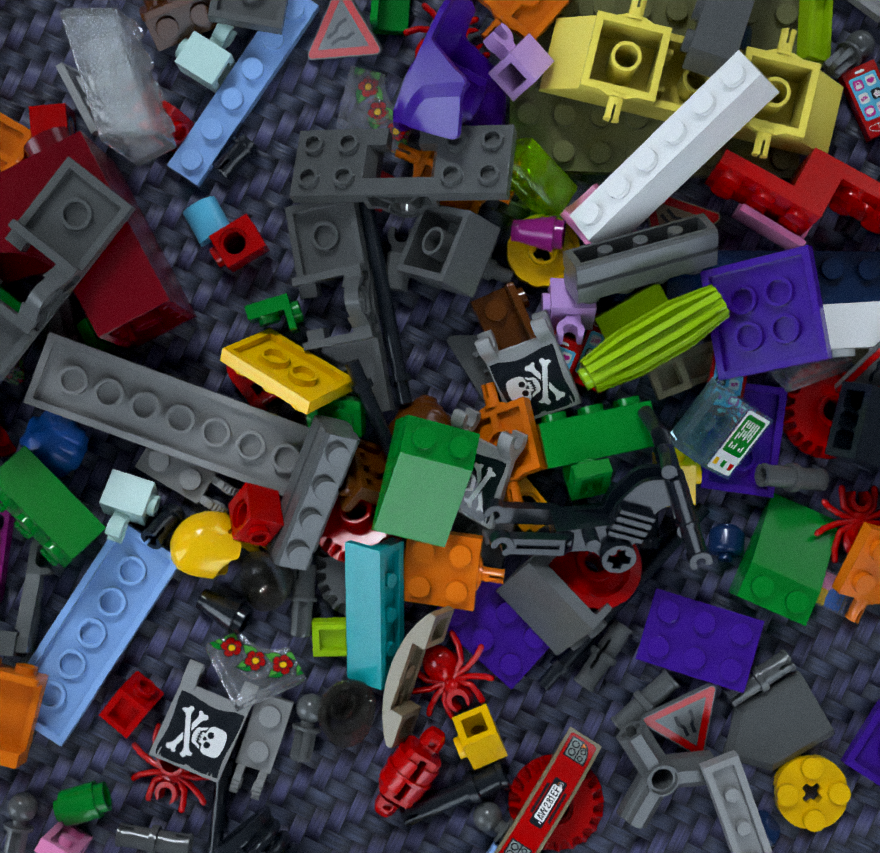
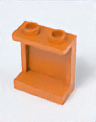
M1 657L0 766L16 769L27 762L49 675L39 673V668L32 664L16 663L15 666L3 664Z

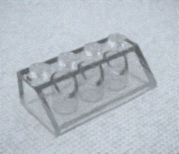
M65 8L60 11L101 141L137 166H141L177 148L172 134L175 132V126L170 116L164 111L161 102L165 99L164 93L153 78L151 70L154 69V64L150 55L142 46L140 39L144 35L138 22L133 17L129 19L118 8Z

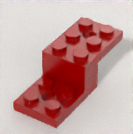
M816 147L796 168L789 182L726 149L704 183L711 187V191L716 196L726 200L731 198L740 204L744 203L798 236L804 234L822 217L827 206L837 214L850 215L861 221V225L866 230L877 234L880 233V182Z

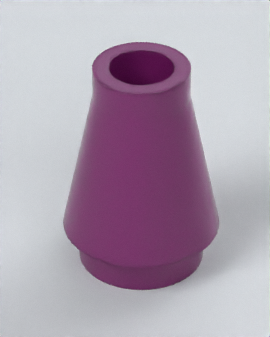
M557 216L523 220L513 219L511 241L520 242L552 253L554 249L563 250L566 220H558Z

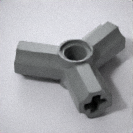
M644 720L630 721L621 727V731L616 736V739L638 773L616 812L619 817L623 818L630 825L639 829L647 828L664 796L672 794L677 788L707 785L699 763L714 758V755L710 750L665 754ZM663 769L661 773L653 776L656 771Z

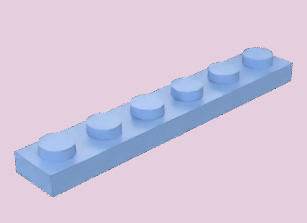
M288 0L282 35L257 31L167 164L171 170L198 188L201 187L214 167L212 164L222 156L232 141V137L236 135L319 12L318 4L312 0Z

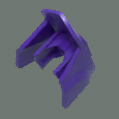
M445 0L439 8L414 62L407 71L395 103L393 126L397 130L402 132L416 129L454 140L460 137L462 124L471 126L505 125L506 93L488 74L495 66L466 38L468 27L476 11L471 0Z

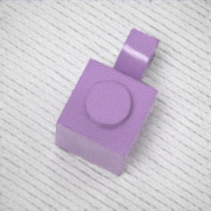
M503 23L483 40L487 49L500 59L498 64L488 74L512 101L517 99L535 83L554 62L530 33L515 45L511 30Z
M550 278L548 293L541 294V311L547 310L553 330H556L555 337L558 344L562 345L564 333L570 332L576 336L577 345H581L585 330L593 329L597 310L596 302L592 304H577L566 289L564 278Z

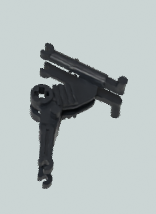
M650 406L641 407L637 414L651 435L654 444L653 452L657 463L637 466L629 471L618 483L611 482V487L607 489L602 502L588 504L587 498L573 500V506L561 507L556 503L507 502L498 498H492L487 500L482 506L484 516L489 517L493 513L496 524L548 525L550 533L509 532L505 529L492 532L489 536L490 546L492 549H495L500 544L503 556L509 554L565 556L573 551H589L596 553L600 557L605 570L611 573L625 572L635 564L636 553L633 545L635 543L642 544L644 541L643 537H646L648 534L647 530H650L652 527L651 523H654L656 520L655 514L659 510L671 506L674 516L673 524L677 535L683 539L686 548V558L690 568L696 570L698 568L697 560L701 558L704 559L706 565H711L713 562L699 524L700 513L695 511L684 471L680 468L675 448L671 445L666 427L658 419Z

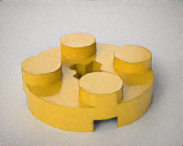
M535 214V215L529 216V217H527V218H525V219L540 218V217H549V216H545L546 214ZM566 223L563 250L554 249L553 253L549 252L550 259L544 261L542 257L537 259L533 255L537 250L536 247L513 242L510 236L507 243L508 265L521 282L528 284L532 288H549L550 278H564L563 251L580 247L577 234Z
M799 755L780 766L774 776V802L778 811L794 826L808 829L812 832L821 831L823 828L835 823L844 813L851 797L850 788L847 786L846 778L842 771L833 762L821 755ZM817 783L819 786L817 789L818 796L815 799L803 800L806 794L802 789L805 784L814 786Z

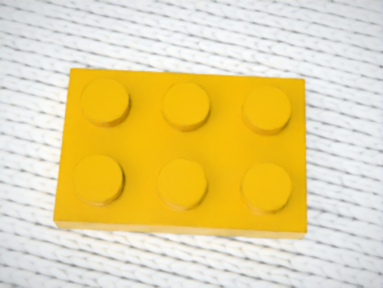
M271 328L222 348L220 358L222 363L234 369L237 374L245 376L260 385L266 392L274 394L289 403L295 410L306 415L352 392L350 386L353 385V382L348 374L313 353L304 351L303 347Z

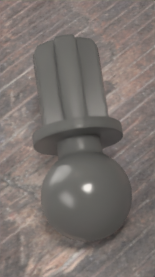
M857 30L851 33L846 41H842L837 45L835 53L823 63L822 67L826 71L825 74L837 79L848 69L860 65L862 59L867 58L874 51L875 39L873 35L865 30Z
M314 693L302 696L296 707L301 722L292 724L295 733L290 758L297 762L304 763L311 760L316 734L321 733V728L316 727L315 722L323 718L326 705L324 700Z
M20 792L15 794L8 803V814L13 820L4 823L3 828L7 830L3 853H25L28 833L34 831V826L29 824L28 821L36 815L38 802L32 794Z
M490 801L480 803L473 812L474 823L480 830L486 832L494 831L497 834L493 839L495 843L498 840H502L514 820L510 817L505 822L502 819V811L499 806Z

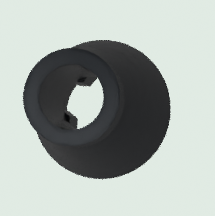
M205 589L201 593L196 603L197 609L203 611L229 634L232 632L239 635L242 634L254 612V609L248 606L246 600L216 593L209 589Z

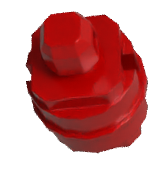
M435 726L427 728L419 737L420 739L409 735L406 741L401 742L395 752L389 755L387 763L380 771V777L378 778L380 793L375 800L374 807L376 813L387 818L393 815L400 806L410 809L415 802L420 800L425 791L431 788L433 780L440 771L441 759L439 752L445 743V733Z

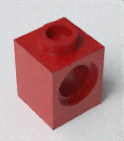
M247 213L209 236L214 245L209 249L214 260L220 268L226 265L232 272L237 271L270 251ZM235 237L245 238V248L238 254L229 253L228 244L231 239Z
M246 482L228 504L232 538L234 540L266 547L284 526L278 490Z

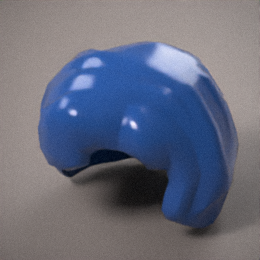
M44 411L41 416H34L29 420L25 433L19 442L21 448L26 446L56 477H63L79 468L87 452L89 439L84 428L78 426L76 421Z

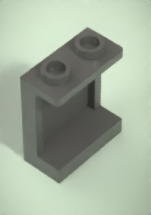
M533 555L516 569L496 591L556 655H559L569 647L575 651L589 637L591 639L594 638L606 627L608 623L604 618L613 608L606 603L593 613L549 567V564L557 556Z

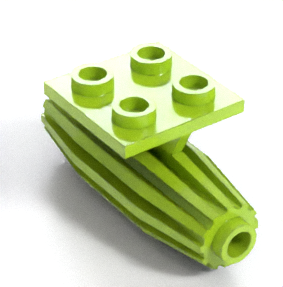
M650 284L595 316L594 320L605 340L580 360L582 368L577 370V373L587 390L594 387L598 393L642 377L695 346L730 317L729 309L721 294L712 284L671 300L667 299L660 284Z

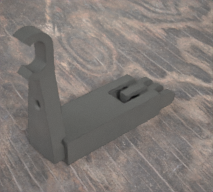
M36 539L30 545L27 571L15 630L19 632L0 630V655L26 658V653L33 654L37 649L44 576L52 575L55 572L51 567L42 568L40 566V549L42 545Z

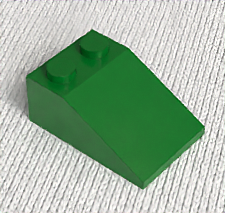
M412 415L396 419L371 530L442 548L445 547L473 471L480 434Z
M774 493V498L769 497L728 592L806 626L821 592L831 555V547L838 527L828 530L818 537L814 535V532L821 526L836 520Z

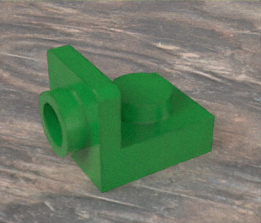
M287 293L244 306L247 318L253 324L259 322L260 327L273 325L280 322V316L285 314L290 331L293 334L301 332L298 323L303 322L304 317L298 300L292 302L291 297Z
M342 396L306 416L308 428H310L314 416L319 414L349 422L358 437H362L366 433V413L360 398L357 396Z
M609 458L601 460L585 459L562 467L563 477L571 501L606 494L613 473Z

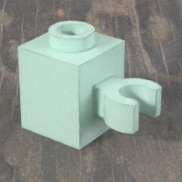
M217 23L210 39L205 38L196 31H193L189 39L184 38L175 52V57L177 58L174 62L180 71L216 93L236 64L232 54L225 50L237 35V32L233 30L234 26Z
M112 469L99 501L103 513L112 516L105 530L108 540L122 544L129 521L146 526L149 516L155 517L161 502V496L158 495L155 482Z

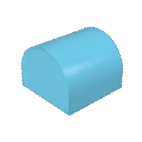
M215 196L203 198L190 205L183 212L201 247L212 242L209 238L211 234L230 224Z

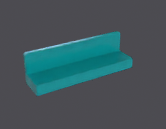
M390 537L373 546L352 540L345 542L347 677L350 680L381 691L385 689L391 663L404 640V540Z

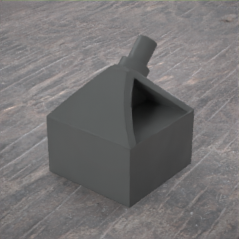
M440 205V208H427L421 215L417 216L396 268L397 271L427 286L472 298L483 279L490 281L492 278L507 284L511 282L514 271L497 265L498 261L492 259L501 230L500 227L472 211Z

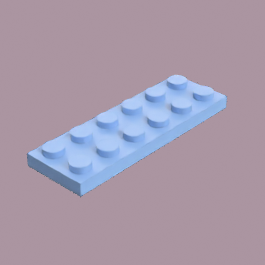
M130 523L128 524L122 544L107 539L27 663L37 666L39 673L49 675L35 730L59 746H63L178 570L171 560L169 548L164 545L160 549H152L147 546L152 537L143 542L141 538L142 531Z

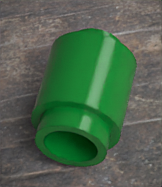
M91 781L59 791L57 800L53 801L55 817L58 822L63 821L66 827H72L103 817L105 812L112 810V799L107 784L105 782L97 783L96 781Z

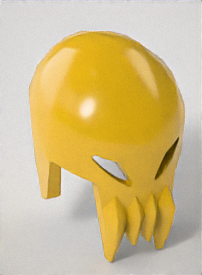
M203 511L191 515L179 524L173 532L170 541L171 560L176 568L188 575L200 578L214 579L219 575H225L228 572L229 563L239 558L241 547L258 557H262L259 545H253L232 538L230 516L219 511Z

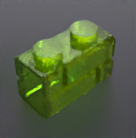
M516 138L511 190H514L515 194L522 201H526V205L535 214L559 215L577 191L578 186L533 138Z

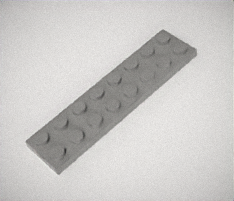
M49 332L23 403L242 482L278 490L281 496H284L310 429L301 423L53 332Z

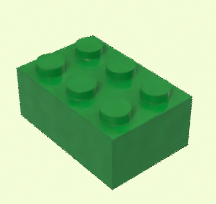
M638 395L613 401L612 409L604 410L603 404L600 403L576 409L578 416L567 418L566 411L542 416V423L536 426L546 468L550 469L578 463L585 459H597L653 447L651 435L637 414L638 410L643 406H650L652 408L651 400L640 402Z
M26 446L22 447L0 467V512L3 513L7 510L16 519L13 523L15 528L26 539L29 540L33 536L43 546L40 552L52 565L56 566L60 563L64 568L67 567L105 530L106 527Z

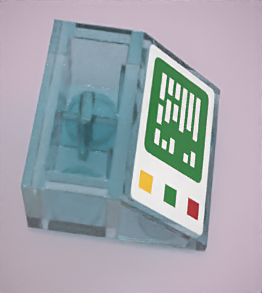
M712 377L669 433V438L672 446L696 463L729 479L774 420Z

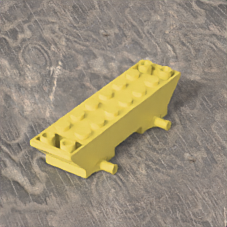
M632 0L629 13L616 15L598 10L597 15L556 18L548 51L554 62L543 73L539 91L606 107L603 120L609 122L612 109H614L611 123L619 122L621 111L666 121L709 77L683 69L682 65L686 53L680 51L684 36L673 34L672 28L654 24L643 17L647 0H640L639 7H637L639 0ZM790 28L781 29L777 49L762 50L747 46L744 50H740L779 91L769 103L732 137L754 143L753 152L751 153L753 157L759 155L761 159L768 158L769 147L806 156L815 147L827 154L829 151L844 87L820 70V63L804 60L795 53H792L797 35L795 29H792L790 32Z

